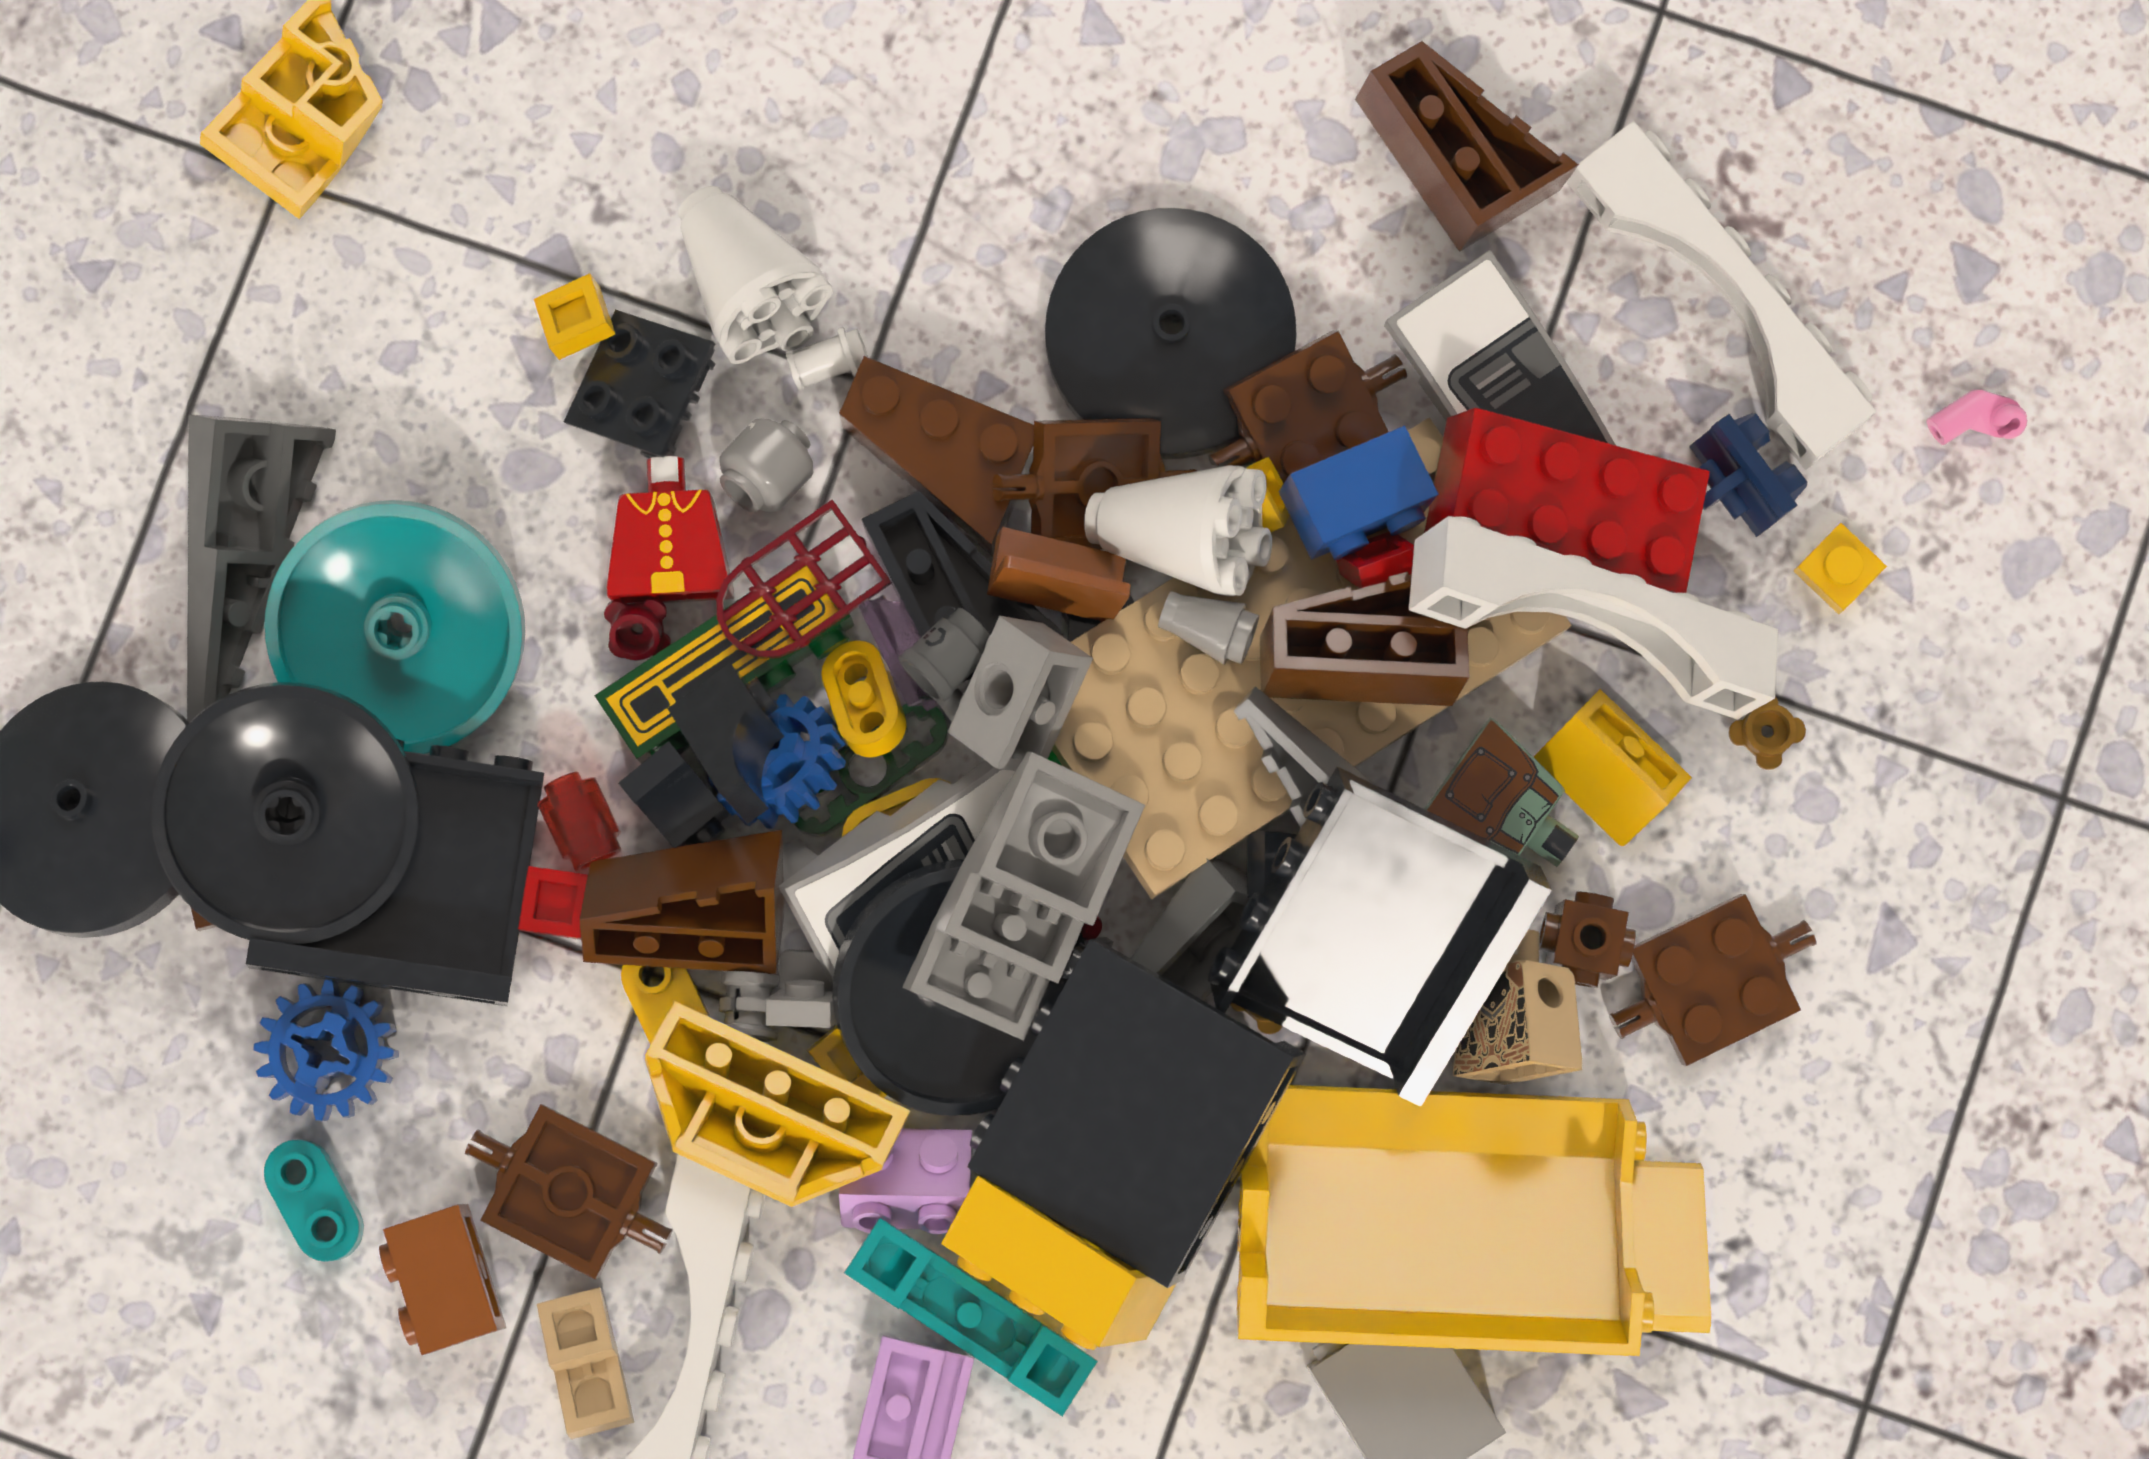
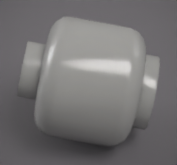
M761 418L753 420L720 455V470L723 475L719 479L723 490L737 505L749 512L756 513L759 509L767 512H777L813 475V461L807 451L811 446L808 437L798 426L787 420H783L780 424L770 419Z

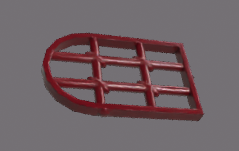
M833 499L752 556L745 557L723 580L716 598L717 620L726 639L740 652L758 659L781 658L800 648H804L815 637L892 584V581L866 547L865 539L856 533ZM832 510L843 525V528L808 551L797 534ZM850 535L863 553V556L831 579H828L817 564V562L822 560L819 556ZM789 541L798 553V555L793 557L796 561L766 582H763L752 566ZM868 564H871L882 581L849 604H846L837 592V590L842 588L840 584ZM807 566L818 581L814 585L816 589L784 611L772 595V593L777 592L775 587ZM744 572L753 584L749 588L751 592L724 610V600L730 585ZM827 594L838 611L802 636L792 623L797 620L795 616ZM762 597L774 615L769 616L771 621L740 642L730 633L726 621ZM781 625L793 640V643L778 650L759 651L751 648Z

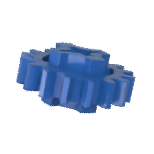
M780 694L776 701L779 709L770 714L785 737L773 745L763 767L762 792L769 808L747 824L718 792L712 780L708 777L709 784L718 793L716 796L718 801L732 816L736 814L749 827L759 819L767 829H773L779 815L782 814L792 824L796 823L799 817L798 808L806 804L809 808L817 810L820 807V803L815 795L819 790H834L837 786L829 776V773L832 770L845 767L846 761L837 751L846 744L845 740L836 729L837 724L822 706L816 708L806 696H802L794 704L787 694ZM801 732L809 734L810 741H804L800 736Z
M333 980L324 981L321 995H317L310 984L298 985L300 1001L294 1003L286 997L279 996L275 1002L278 1009L282 1012L281 1017L278 1020L262 1017L260 1024L271 1032L269 1041L254 1043V1051L268 1054L269 1063L256 1071L257 1076L261 1078H276L278 1083L269 1093L272 1100L280 1101L289 1095L293 1097L289 1113L302 1116L308 1110L310 1104H312L315 1120L318 1121L329 1120L332 1106H336L342 1117L355 1116L354 1099L358 1098L370 1105L378 1101L374 1091L371 1089L374 1081L390 1084L393 1077L387 1071L381 1069L383 1060L399 1057V1051L385 1047L383 1038L390 1036L396 1031L395 1025L391 1023L377 1024L375 1018L380 1014L384 1006L376 1000L366 1003L363 1007L359 1005L363 989L351 985L345 991L343 997H340L338 982ZM332 1007L330 1012L326 1011L321 1022L307 1027L297 1023L302 1017L314 1010ZM358 1024L361 1025L366 1035L367 1055L360 1052L354 1036ZM304 1038L315 1041H330L332 1039L331 1046L339 1051V1055L349 1059L350 1063L324 1060L320 1064L322 1055L314 1050V1046L304 1042ZM286 1046L293 1049L299 1067L294 1077L287 1065ZM345 1074L357 1078L343 1090L331 1094H321L323 1089L328 1088L331 1080Z

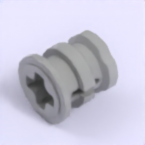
M727 971L722 973L721 983L727 986L726 997L719 1000V1012L725 1013L724 1024L762 1042L777 1040L778 1032L769 1028V1025H766V999L771 996L772 989L778 987L779 976L745 971Z

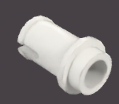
M841 327L837 329V336L795 351L790 350L786 352L787 362L799 391L807 386L849 371L852 372L853 376L856 375L863 356L868 357L858 329L846 332L845 328Z

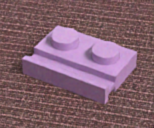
M883 1335L853 1459H951L975 1358Z

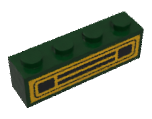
M805 566L776 586L777 592L772 593V595L785 611L816 589L814 585L818 581L808 567ZM826 594L795 616L797 620L792 623L803 636L835 614L838 609ZM761 597L726 621L730 633L741 642L771 621L769 616L774 614ZM716 614L594 696L635 758L641 764L667 742H670L679 754H682L690 745L667 709L729 663L733 665L747 683L757 676L771 694L796 676L792 668L811 654H814L817 660L823 659L834 649L846 643L849 637L845 632L855 625L851 615L848 614L811 640L808 646L781 658L758 659L740 652L726 639ZM781 625L751 648L759 651L778 650L793 643V640Z

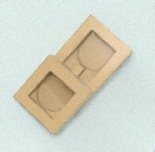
M598 1287L538 1303L537 1309L548 1363L554 1371L566 1433L570 1439L634 1423L620 1357L601 1288Z

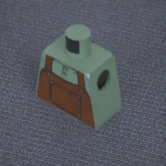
M1491 717L1480 729L1424 808L1519 856L1527 846L1556 867L1564 860L1579 838L1576 833L1549 815L1565 792V789L1512 735Z

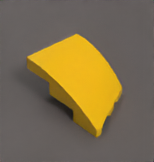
M307 0L283 25L282 38L242 78L241 91L200 133L201 146L298 219L315 203L345 165L370 128L383 104V100L371 77L363 72L359 64V54L351 39H346L331 10V0Z

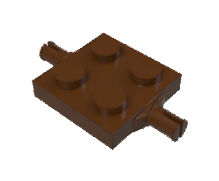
M1330 331L1223 389L1237 417L1240 439L1213 454H1209L1208 458L1211 465L1217 466L1214 468L1228 465L1244 466L1251 461L1256 463L1269 457L1284 483L1288 476L1296 471L1388 433L1389 431L1378 410L1376 393L1408 377L1405 368H1397L1403 365L1402 361L1394 354L1387 360L1364 371L1353 361L1340 332Z
M1151 418L1034 421L1033 462L1029 469V474H995L992 484L1000 487L1014 488H992V493L997 502L1003 500H1028L1031 507V534L1101 550L1100 544L1090 543L1085 533L1086 507L1094 493H1105L1111 487L1196 472L1197 470L1165 471L1160 455L1161 421Z
M1739 894L1634 945L1631 960L1640 977L1641 996L1643 999L1614 1014H1609L1611 1023L1619 1025L1636 1016V1018L1614 1028L1620 1039L1655 1023L1668 1036L1681 1065L1688 1066L1801 1011L1786 979L1785 963L1783 960L1810 946H1815L1817 944L1816 938L1813 934H1807L1790 943V941L1812 931L1805 920L1771 936L1760 925L1746 894Z
M540 1104L526 1133L514 1142L511 1147L482 1133L479 1129L476 1130L470 1139L492 1150L493 1153L491 1154L474 1144L468 1143L465 1155H470L499 1170L496 1177L495 1192L480 1219L485 1224L594 1280L599 1279L612 1251L627 1236L657 1251L658 1254H661L667 1243L647 1234L645 1229L665 1240L670 1239L673 1229L639 1213L641 1210L642 1193L658 1164L657 1162L543 1104Z

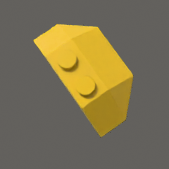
M676 1001L673 1002L645 1054V1063L673 1152L790 1207L882 1170L910 1113L909 1109Z

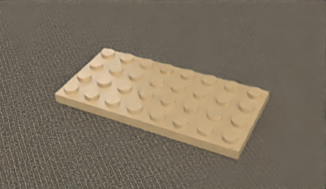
M1429 417L1408 430L1434 484L1443 436ZM1429 507L1425 510V512H1423L1426 517V520ZM1290 516L1284 527L1271 532L1272 550L1270 559L1264 567L1255 566L1242 595L1225 596L1216 594L1173 577L1122 609L1114 620L1106 619L1071 641L1072 644L1090 655L1093 660L1052 751L1063 767L1145 805L1123 858L1151 900L1189 876L1190 873L1205 864L1207 859L1217 858L1246 839L1252 832H1257L1290 810L1291 797L1277 773L1268 772L1261 759L1264 751L1247 720L1245 718L1239 720L1234 710L1255 686L1261 690L1260 635L1274 606L1351 587L1352 591L1359 589L1339 574L1337 561L1333 559L1331 552L1313 560L1310 559ZM1426 520L1398 535L1414 545L1415 539L1424 534ZM1385 528L1367 536V539L1389 532V530ZM1173 591L1185 596L1245 603L1246 611L1259 615L1255 635L1244 662L1239 664L1227 660L1226 664L1223 665L1175 634L1158 628L1160 615L1169 593ZM1513 612L1490 617L1468 627L1470 677L1455 703L1564 633L1572 626L1566 616L1549 612ZM1270 698L1354 767L1362 764L1449 707Z

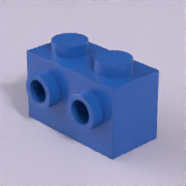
M1402 426L1290 474L1278 491L1311 560L1331 552L1334 560H1339L1366 547L1369 544L1367 536L1388 528L1391 536L1416 527L1426 520L1423 512L1439 495L1406 426Z

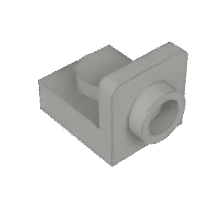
M787 949L780 954L779 990L766 999V1025L831 1028L836 1023L832 998L833 987L813 950Z

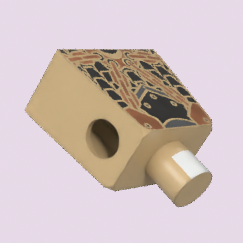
M1528 929L1457 1046L1453 1076L1507 1085L1582 1070L1574 975L1569 968L1539 963L1540 933L1538 931Z

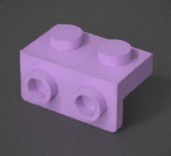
M902 1128L882 1170L839 1187L841 1225L846 1228H857L860 1231L870 1233L880 1217L897 1229H921L931 1234L947 1233L971 1189V1169L967 1166L972 1158V1147L970 1146L972 1130Z

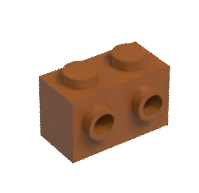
M457 1204L383 1229L387 1243L379 1246L382 1266L390 1283L399 1281L406 1306L398 1309L401 1328L410 1346L418 1343L421 1355L430 1354L507 1328L469 1204Z

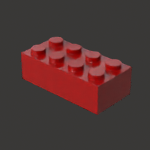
M1475 407L1447 418L1434 486L1439 495L1429 506L1424 533L1448 516L1467 517L1476 520L1481 527L1507 536L1526 537L1533 540L1536 546L1562 555L1581 556L1599 568L1617 574L1639 576L1645 580L1646 584L1672 593H1686L1710 471Z

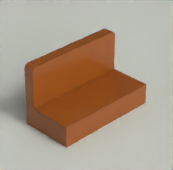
M1002 527L996 538L987 595L1103 622L1106 619H1115L1129 599L1131 585L1123 582L1126 559L1095 548Z

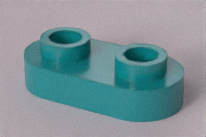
M290 1140L278 1145L269 1154L265 1162L264 1180L298 1246L307 1256L318 1261H337L348 1257L357 1249L362 1240L364 1223L330 1156L325 1149L312 1141ZM294 1160H300L306 1167V1177L297 1185L289 1182L286 1177V1168ZM325 1216L331 1217L337 1225L335 1237L328 1242L320 1239L316 1231L319 1220Z

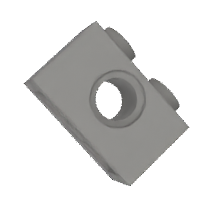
M999 616L991 635L987 639L985 649L970 683L960 700L958 710L948 733L996 769L1016 771L1028 751L1048 759L1093 658L1044 623Z

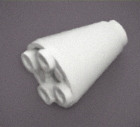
M707 186L689 195L678 210V216L682 221L680 229L712 332L729 361L733 364H741L754 356L779 346L784 351H790L805 344L814 332L810 323L817 317L833 293L832 286L820 268L735 197L723 193L719 187Z
M1228 465L1111 487L1105 493H1094L1089 499L1085 512L1086 537L1090 543L1100 544L1102 549L1202 589L1225 596H1240L1243 594L1255 566H1266L1271 555L1272 535L1268 528L1262 527V504L1266 494V477L1261 470Z

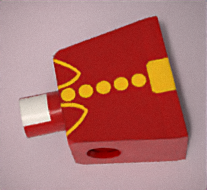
M664 456V458L654 457L647 459L648 492L622 494L618 499L607 580V596L611 601L621 599L627 604L643 603L650 597L657 598L663 603L716 600L723 580L730 574L714 499L709 490H686L684 458ZM733 583L730 585L725 600L734 599Z

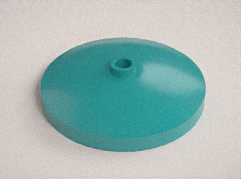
M383 500L363 503L338 512L319 523L301 538L280 565L270 588L265 610V642L269 661L278 682L316 685L349 697L373 713L391 731L396 739L404 741V751L420 754L430 753L432 745L450 746L457 743L484 724L508 694L518 673L524 651L525 615L522 599L516 581L500 553L489 540L464 520L439 508L412 501ZM395 612L404 615V622L412 625L410 631L400 632L393 627L391 617Z

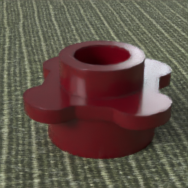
M653 597L647 598L643 603L627 604L621 599L610 601L604 610V618L611 623L608 643L611 653L619 658L638 661L654 656L671 645V638L664 632L663 619L667 614L666 605L661 600ZM640 624L643 627V631L635 632L632 629V625Z

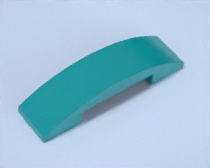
M880 1217L844 1271V1274L1005 1377L1010 1383L1060 1416L1064 1415L1098 1362L1095 1358L1021 1308Z

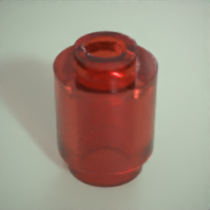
M576 771L561 776L543 787L547 796L540 800L537 806L562 860L570 859L575 872L588 869L591 861L609 859L622 851L616 838L621 834V831L595 777L582 780L580 773Z

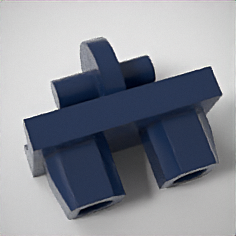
M1756 413L1748 414L1736 420L1728 414L1712 425L1705 434L1689 446L1702 464L1699 468L1710 471L1708 485L1711 489L1706 492L1703 509L1707 510L1720 501L1734 520L1741 516L1754 535L1758 537L1798 506L1795 500L1807 487L1808 482L1795 464H1790L1787 461L1771 470L1758 452L1771 441L1770 431Z

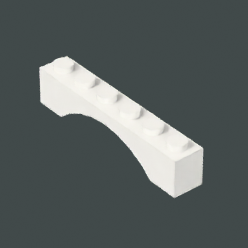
M1633 120L1578 163V167L1570 176L1567 184L1606 231L1637 237L1672 252L1699 270L1725 296L1743 322L1758 356L1765 389L1766 423L1802 467L1807 470L1864 425L1877 412L1869 403L1872 401V395L1865 383L1855 373L1851 371L1844 373L1829 355L1832 352V348L1825 335L1812 323L1804 325L1789 307L1791 298L1784 286L1770 274L1764 277L1748 258L1751 256V251L1744 238L1730 226L1723 228L1708 210L1711 208V203L1703 189L1690 178L1683 180L1668 162L1671 160V156L1663 141L1650 130L1644 133Z
M1448 516L1415 539L1409 601L1410 611L1464 629L1487 618L1513 612H1549L1582 620L1609 632L1639 652L1667 679L1686 703L1739 719L1775 699L1778 629L1753 621L1752 617L1746 613L1724 611L1701 603L1694 595L1672 593L1646 584L1645 580L1639 576L1617 574L1592 565L1584 557L1562 555L1536 546V543L1529 538L1507 536L1481 527L1476 520L1467 517Z
M679 1154L676 1160L665 1214L679 1241L689 1277L691 1323L687 1354L676 1388L658 1421L634 1450L623 1459H708L711 1438L701 1436L706 1410L717 1412L721 1401L726 1373L717 1372L715 1369L721 1345L732 1347L740 1314L739 1308L729 1307L735 1281L743 1283L747 1281L754 1252V1244L744 1242L749 1217L760 1219L766 1199L765 1194Z

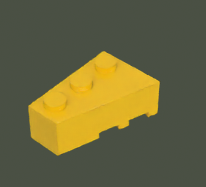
M982 1176L976 1177L941 1243L959 1255L956 1263L964 1271L985 1281H991L994 1278L1011 1290L1008 1297L1013 1303L1036 1315H1043L1046 1312L1064 1324L1061 1332L1065 1337L1077 1345L1090 1350H1095L1097 1347L1146 1340L1176 1286L1175 1284L1166 1288Z

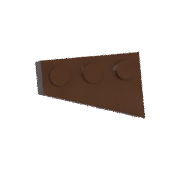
M1421 41L1371 70L1355 101L1458 251L1461 252L1559 192L1579 164L1564 152L1561 156L1554 153L1529 133L1532 128L1517 115L1511 119L1482 96L1485 91Z
M863 356L839 412L843 429L902 480L905 479L917 491H920L944 516L954 521L993 557L997 535L1002 527H1006L1017 500L997 502L993 497L992 488L1014 487H1000L992 484V480L995 474L1029 473L1033 462L1034 425Z
M1408 572L1389 576L1386 582L1352 591L1351 587L1274 606L1260 635L1261 691L1269 698L1453 706L1470 677L1468 628L1464 629L1410 611L1409 601L1412 575L1409 576Z
M782 830L591 861L580 915L583 962L777 974L784 923V896L779 888V885L784 882Z

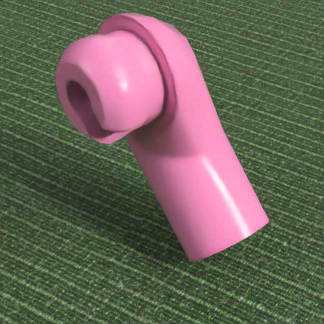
M1972 390L1929 417L1926 421L1933 437L1941 445H1945L1969 429L1997 438L2013 439L2024 432L2028 420L2026 412L2016 401L1988 391Z

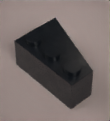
M920 491L861 519L865 533L887 576L892 581V586L919 639L942 617L947 619L958 608H962L970 613L990 635L999 616L1044 623L1063 637V632L1035 606L987 595L992 564ZM974 672L958 687L962 693H965Z

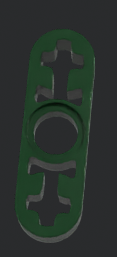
M911 701L902 706L906 720L915 715L921 722L926 721L930 717L936 722L930 730L933 742L924 747L916 740L900 750L901 754L910 760L900 768L897 767L891 751L881 755L886 761V774L881 782L874 786H861L852 780L849 768L851 761L857 754L849 746L841 750L839 754L846 763L845 767L838 769L840 778L848 791L857 796L858 799L847 806L843 795L840 794L827 805L831 816L822 823L814 816L806 820L801 818L800 813L806 808V804L798 808V822L793 823L796 828L804 834L815 837L825 836L834 832L845 824L847 818L854 810L879 799L937 756L945 747L948 739L947 722L940 709L926 701ZM906 724V731H905L904 736H906V734L909 732V731H908V728H907V724ZM881 725L873 728L871 732L879 728ZM820 789L816 795L821 797L831 790Z

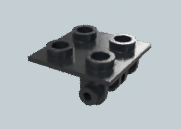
M615 309L611 318L615 335L600 341L563 422L641 450L640 454L648 459L654 457L664 458L667 454L674 455L676 452L674 445L683 428L679 423L681 420L690 421L692 414L686 410L688 403L698 404L700 397L694 391H700L708 371L713 370L715 367V362L711 358L714 354L716 343Z

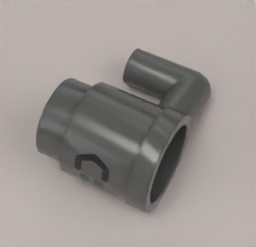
M958 608L947 619L942 617L911 648H907L898 657V660L911 679L931 698L937 701L948 718L953 721L963 696L958 687L975 671L990 634L970 613L962 608Z

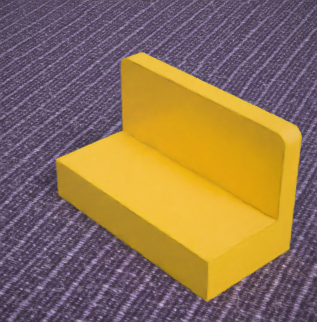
M1601 689L1534 755V758L1562 785L1565 793L1620 846H1625L1674 799L1692 778Z

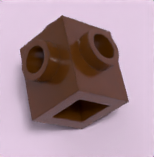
M1577 891L1574 901L1565 899L1555 905L1554 913L1545 912L1540 930L1539 950L1547 951L1545 964L1569 968L1574 975L1575 985L1598 988L1599 979L1608 980L1616 977L1619 966L1629 967L1634 951L1636 930L1626 928L1629 912L1613 909L1614 898ZM1591 925L1600 930L1602 937L1598 949H1588L1582 944L1580 933L1583 927Z

